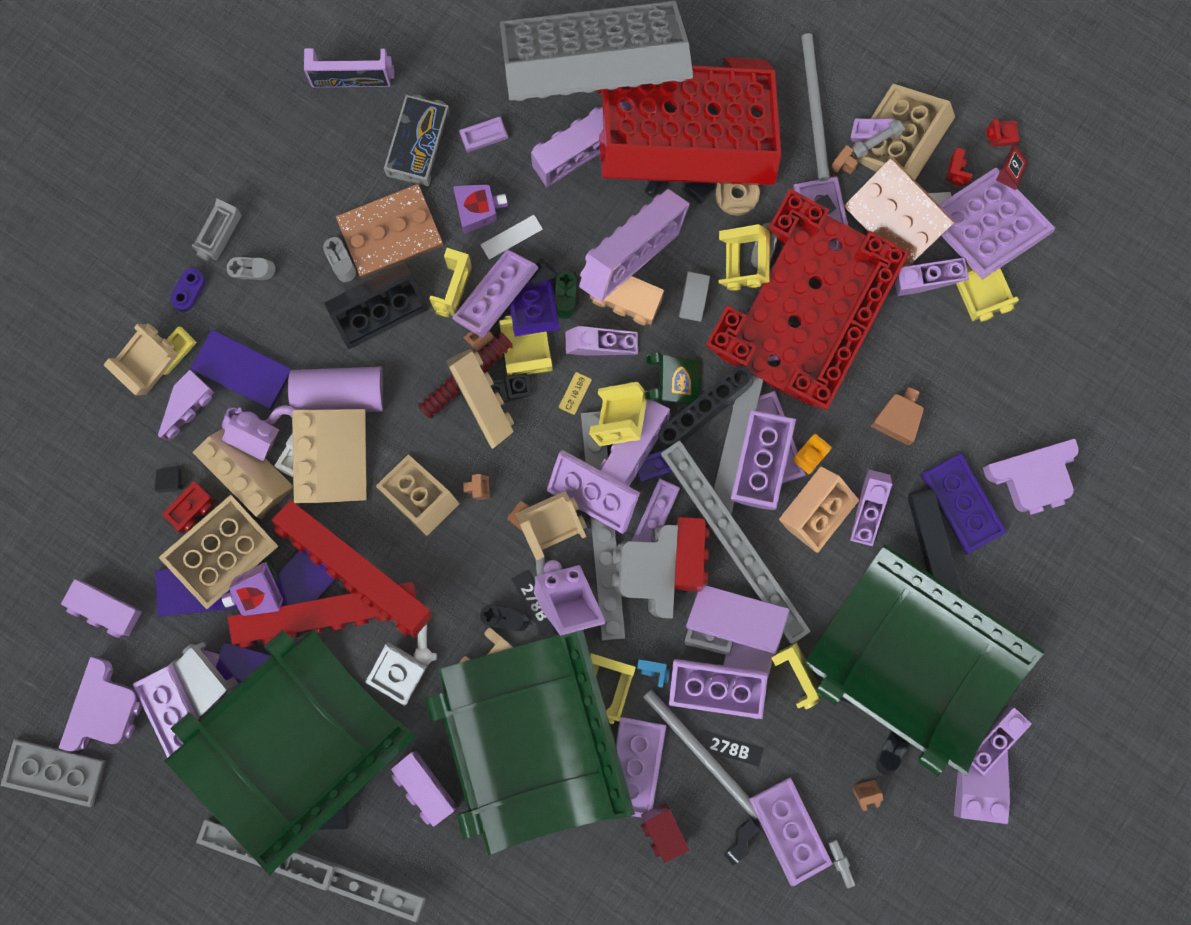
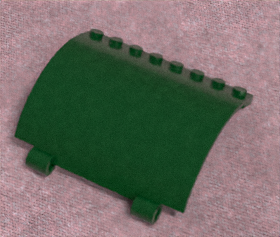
M884 544L819 639L804 665L823 677L815 691L817 694L833 705H836L843 696L922 751L917 759V763L934 775L939 776L946 765L949 764L966 776L992 724L1021 681L1043 656L1044 650Z
M313 629L296 644L284 630L278 632L264 645V648L271 655L264 663L199 720L188 712L170 728L183 744L164 760L269 876L415 738L411 730L392 717L364 690L336 659Z
M583 630L561 636L556 635L438 669L444 693L426 697L425 701L431 721L443 718L468 808L467 811L456 814L463 839L482 833L487 853L491 855L517 844L565 829L608 819L626 818L635 814Z

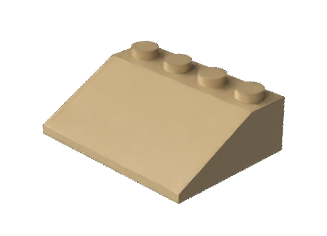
M892 84L871 119H895V121L899 119L905 131L898 137L893 135L867 151L868 154L864 157L857 158L854 152L851 157L874 172H877L893 157L916 180L955 118L950 101Z
M366 409L292 410L294 503L367 500Z
M230 495L158 558L198 601L208 609L229 590L235 577L254 568L275 550L278 545Z

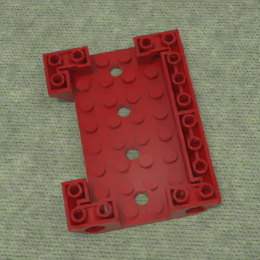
M724 57V67L692 66L693 78L682 82L667 81L662 84L650 83L642 84L638 87L625 86L614 90H597V93H602L603 130L599 135L601 178L775 185L781 158L775 70L764 59ZM620 103H629L631 110H623ZM664 105H672L675 109V112H667L664 108ZM708 107H715L718 111V115L710 114L708 111ZM751 109H757L760 112V117H754L751 114Z
M789 189L769 226V229L784 244L769 273V283L763 284L747 315L727 305L706 346L723 361L734 367H746L752 375L762 379L764 383L804 404L827 410L910 252L871 231L864 235L828 216L827 213L830 209ZM837 240L841 245V249L838 251L832 250L829 242ZM812 278L818 279L821 284L820 288H811L809 280ZM790 317H797L799 319L800 326L798 328H792L789 325L788 320ZM772 355L778 357L780 361L779 366H770L768 364V357Z

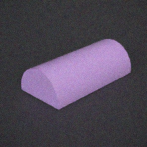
M383 367L290 370L288 378L289 404L295 409H366V412H384Z
M754 410L750 411L731 500L761 509H777L796 419Z
M674 659L669 705L763 719L768 672Z

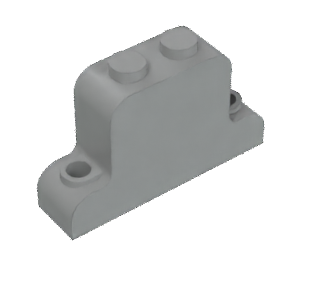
M660 525L653 530L651 542L624 541L613 552V563L616 564V570L612 574V587H615V592L622 597L647 598L649 600L648 610L655 617L673 619L678 525Z

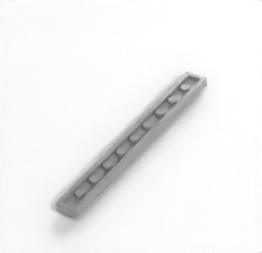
M601 411L581 413L585 463L599 470L602 461L605 458L608 459L607 445L599 446L590 436L589 431L590 426L599 425ZM590 516L598 603L605 619V624L601 625L602 641L625 639L621 596L615 592V587H612V574L616 570V564L613 563V552L617 550L615 529Z
M680 440L660 453L759 599L766 603L790 609L783 632L790 644L795 643L811 632Z

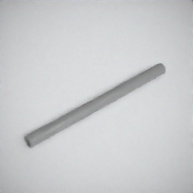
M807 33L802 35V45L819 181H827L830 179L813 35Z
M652 689L643 696L644 699L754 820L758 817L749 800L750 797Z

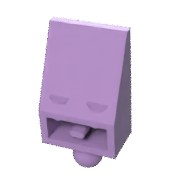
M556 560L546 562L544 565L545 574L536 576L534 593L541 610L560 636L605 624V619L581 566L562 569L561 564Z

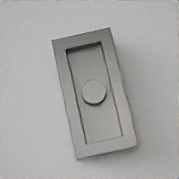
M688 629L685 638V645L730 656L734 644L732 641Z

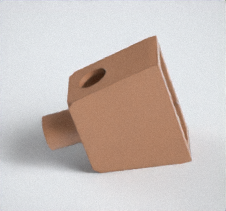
M908 387L903 397L894 394L872 422L871 427L908 446L911 445L915 440L924 411L922 406L915 403L920 393Z

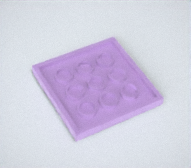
M997 168L989 171L939 204L955 221L941 236L961 258H965L966 263L982 280L1052 234L1055 229L1018 189H1012L996 180L999 174Z

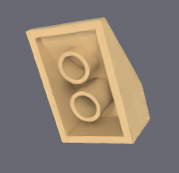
M409 454L376 485L426 536L459 505L450 491Z

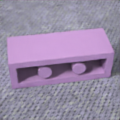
M76 579L72 582L61 602V605L67 607L66 612L76 617H79L81 614L88 618L87 623L98 628L102 625L108 628L107 633L117 638H120L121 635L129 636L142 613L141 610L84 581Z

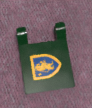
M655 352L651 353V355H646V364L661 365L660 390L651 389L650 391H645L646 400L690 405L700 397V361L666 356Z

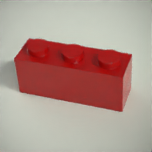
M678 517L676 523L678 531L674 590L701 592L703 585H707L708 571H704V562H708L709 549L704 547L705 540H709V526H705V519Z

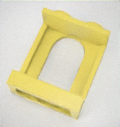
M758 224L719 231V240L726 243V279L719 280V284L726 286L728 290L735 291L740 290L743 286L757 288L763 283H769L770 230ZM758 241L757 274L740 277V244Z
M447 248L444 254L448 269L455 270L445 300L431 295L429 298L436 313L444 317L454 316L457 312L472 269L469 254Z
M591 653L590 656L596 675L599 666L621 673L613 702L606 710L609 723L614 724L615 720L620 721L636 667Z

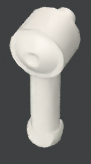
M426 624L418 633V646L413 657L428 666L431 661L437 660V653H432L427 648Z

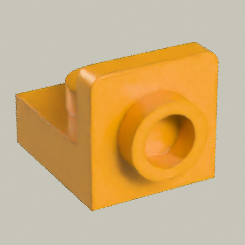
M813 434L792 461L807 474H810L832 447L817 434Z

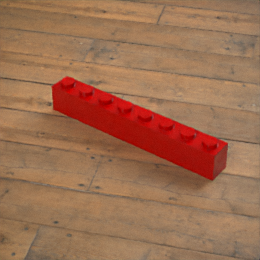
M290 500L272 519L276 527L274 531L283 539L288 537L292 540L291 545L299 552L303 550L309 554L308 558L315 565L319 566L322 564L327 568L325 572L334 580L337 578L341 579L344 582L342 585L350 593L353 594L356 591L362 596L360 600L369 608L372 606L376 607L379 610L378 614L385 621L389 622L391 619L396 623L395 628L404 636L409 634L415 638L433 617L427 607Z
M415 582L398 584L417 599ZM357 592L282 606L276 612L248 616L240 614L227 617L232 645L239 644L240 648L254 646L253 641L261 639L263 644H265L281 630H284L291 638L300 637L299 632H310L312 629L316 633H322V628L331 626L332 630L346 628L345 623L354 622L355 626L369 624L368 619L377 617L378 622L385 620L378 614L379 610L376 607L372 606L369 608L360 600L362 596Z

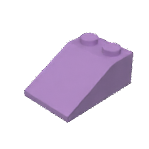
M1006 751L984 776L972 764L966 776L958 771L954 816L964 819L1008 824L1010 790L1008 751Z

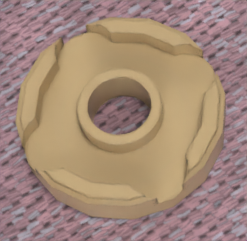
M718 183L715 197L717 204L724 212L740 216L749 213L755 208L759 200L760 189L758 185ZM736 188L741 189L744 196L735 198L731 193L732 190Z

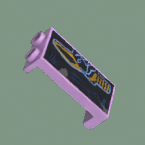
M385 48L381 49V59L379 61H318L314 49H304V71L312 87H391V79L395 77L391 56L387 55Z

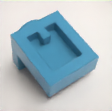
M638 659L637 669H642L641 674L655 676V672H658L657 687L663 688V683L668 684L670 670L666 669L667 664Z

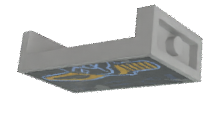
M420 95L405 96L384 166L386 176L426 187L430 186V173L446 119L450 116L449 106L440 100H434V102L425 100Z

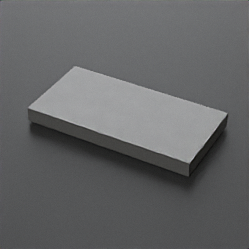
M13 739L0 786L87 807H94L106 760L20 739Z

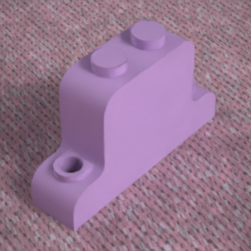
M1072 439L989 464L983 467L987 480L996 483V485L1006 482L1015 508L1020 512L1029 511L1030 515L1044 511L1043 506L1051 504L1052 508L1065 505L1064 500L1072 496L1074 489L1065 464L1074 461V457L1078 454L1079 449L1076 440Z
M90 657L59 749L66 751L85 749L90 738L109 744H118L125 742L133 735L135 729L133 722L135 716H138L141 712L143 705L134 688L111 681L113 668L108 660Z

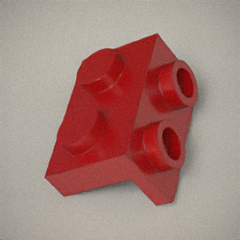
M193 481L167 508L162 516L175 527L177 532L184 534L197 524L196 521L201 515L205 516L212 510V504L216 500L198 483Z

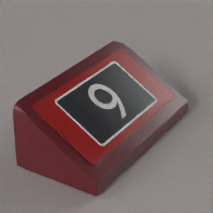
M1012 145L996 178L998 182L1015 190L1028 164V161L1016 145Z

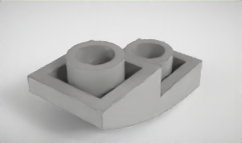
M687 272L679 312L680 318L701 322L708 291L709 275Z

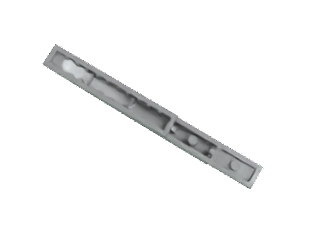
M204 820L196 843L260 866L223 825ZM298 850L274 871L414 922H418L426 900L425 897L384 883L383 880Z

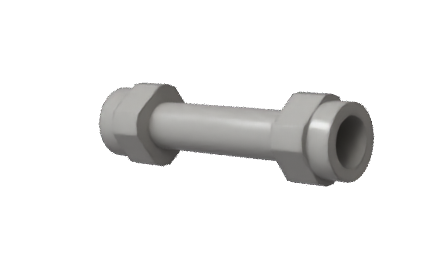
M899 119L894 120L888 124L889 128L864 143L862 141L857 142L851 147L856 157H864L868 154L867 151L889 137L901 135L905 131Z

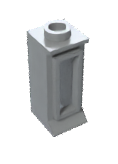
M216 198L212 212L195 243L192 244V247L197 251V256L206 261H209L210 258L218 261L242 216L236 207Z

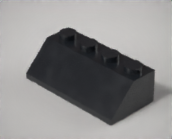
M405 262L324 302L348 350L429 310Z

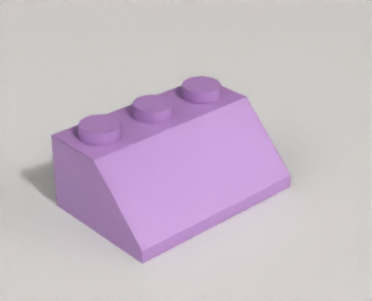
M417 751L407 755L391 769L394 773L391 775L393 780L399 787L404 786L408 792L405 794L407 799L413 806L418 805L422 811L420 816L427 825L431 823L434 827L458 808Z

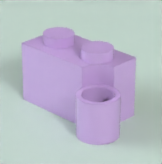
M229 408L222 422V428L225 430L221 441L264 461L273 446L279 429L247 413H235V411H239L237 408Z

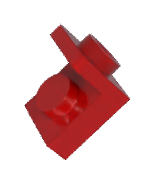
M998 118L993 119L986 128V137L990 140L991 147L1017 145L1019 143L1017 121L999 122Z
M956 148L951 155L945 180L951 181L952 184L957 186L967 185L972 179L971 173L963 172L967 159L963 158L965 150Z

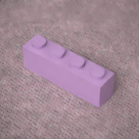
M647 400L640 440L613 444L611 447L612 453L608 459L605 458L602 461L599 470L630 486L658 440L660 429L671 419L670 409L653 400Z

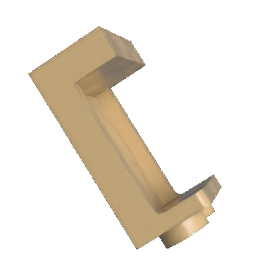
M136 324L134 327L137 330L135 335L116 358H109L104 366L134 395H147L179 354L173 349L174 345L171 342L162 339L157 334L158 330L150 324Z
M566 491L515 513L536 561L545 557L542 552L545 548L576 534H580L581 538L586 537L583 530L587 528L582 515L577 516L576 514L579 507L575 498H569Z

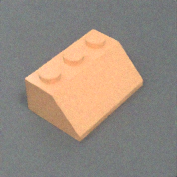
M631 276L602 302L591 295L590 299L597 306L605 307L606 305L612 308L613 312L620 316L629 315L633 317V320L641 325H646V323L652 325L661 305L664 290Z
M820 467L779 518V521L793 535L818 553L859 502V499L840 476Z

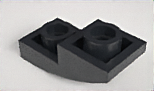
M527 373L493 380L494 384L490 386L494 394L499 393L503 402L531 396Z

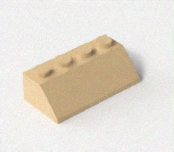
M468 349L446 360V363L491 448H494L514 432L511 427L514 425V422L509 412L504 414L501 408L504 402L499 393L494 394L490 386L494 383L488 372L483 373L480 367L483 361L478 352L473 353L471 349Z
M224 429L210 435L192 453L256 517L263 519L294 489V486L266 458L262 461L221 441L225 433Z

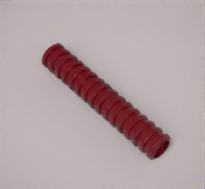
M499 332V336L497 338L494 337L493 342L489 341L487 347L483 346V350L481 352L478 351L483 361V364L480 365L482 371L486 372L488 366L491 368V364L493 362L496 363L497 358H502L504 352L507 354V350L513 348V344L504 333ZM453 374L450 375L451 378L449 380H445V384L441 383L439 385V389L435 388V392L433 394L430 393L428 399L425 397L423 403H418V407L428 418L432 419L433 414H438L439 409L443 410L444 405L449 404V400H454L456 394L460 395L461 390Z

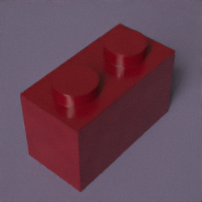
M666 802L641 814L644 823L640 824L646 837L651 835L654 843L650 846L656 858L661 856L663 862L666 863L690 851Z

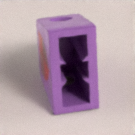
M490 185L453 187L464 233L497 221L495 209L508 207L505 193L492 196Z
M266 562L235 577L229 587L230 592L222 595L224 606L228 608L237 605L243 616L279 611L283 602V598Z

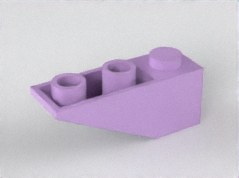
M965 258L902 267L895 279L897 296L921 293L969 280Z
M577 326L565 332L566 354L584 356L638 354V332Z
M191 370L173 386L158 436L165 441L177 436L180 432L179 428L185 422H190L196 416L195 412L201 406H206L215 393Z
M868 469L850 541L873 546L892 486L889 474Z
M1008 705L992 724L975 755L972 765L984 776L1032 723L1018 710Z

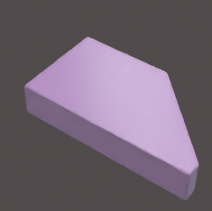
M855 118L850 138L852 142H865L889 128L888 124L895 119Z

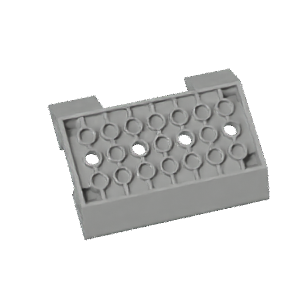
M676 1L500 21L509 100L523 101L527 98H546L550 95H570L575 92L590 93L600 89L614 90L618 87H638L642 84H662L667 81L682 82L693 78L689 42Z

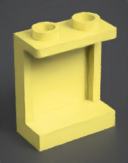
M966 263L969 280L956 283L972 321L980 319L983 322L994 317L993 314L1001 311V314H1004L1014 309V305L1019 299L1018 297L1013 298L1000 268L982 280Z
M506 316L503 318L504 320L499 321L501 333H504L513 344V348H509L507 354L504 352L508 376L553 371L547 332L514 336L512 317Z
M630 382L599 388L598 394L603 400L599 425L590 426V436L599 446L640 440L647 403L645 390L638 382Z
M797 642L779 650L771 657L775 666L789 660L806 693L796 703L797 707L801 708L804 706L805 709H808L818 704L817 701L820 700V695L815 691L819 684L812 670L804 665L806 659Z

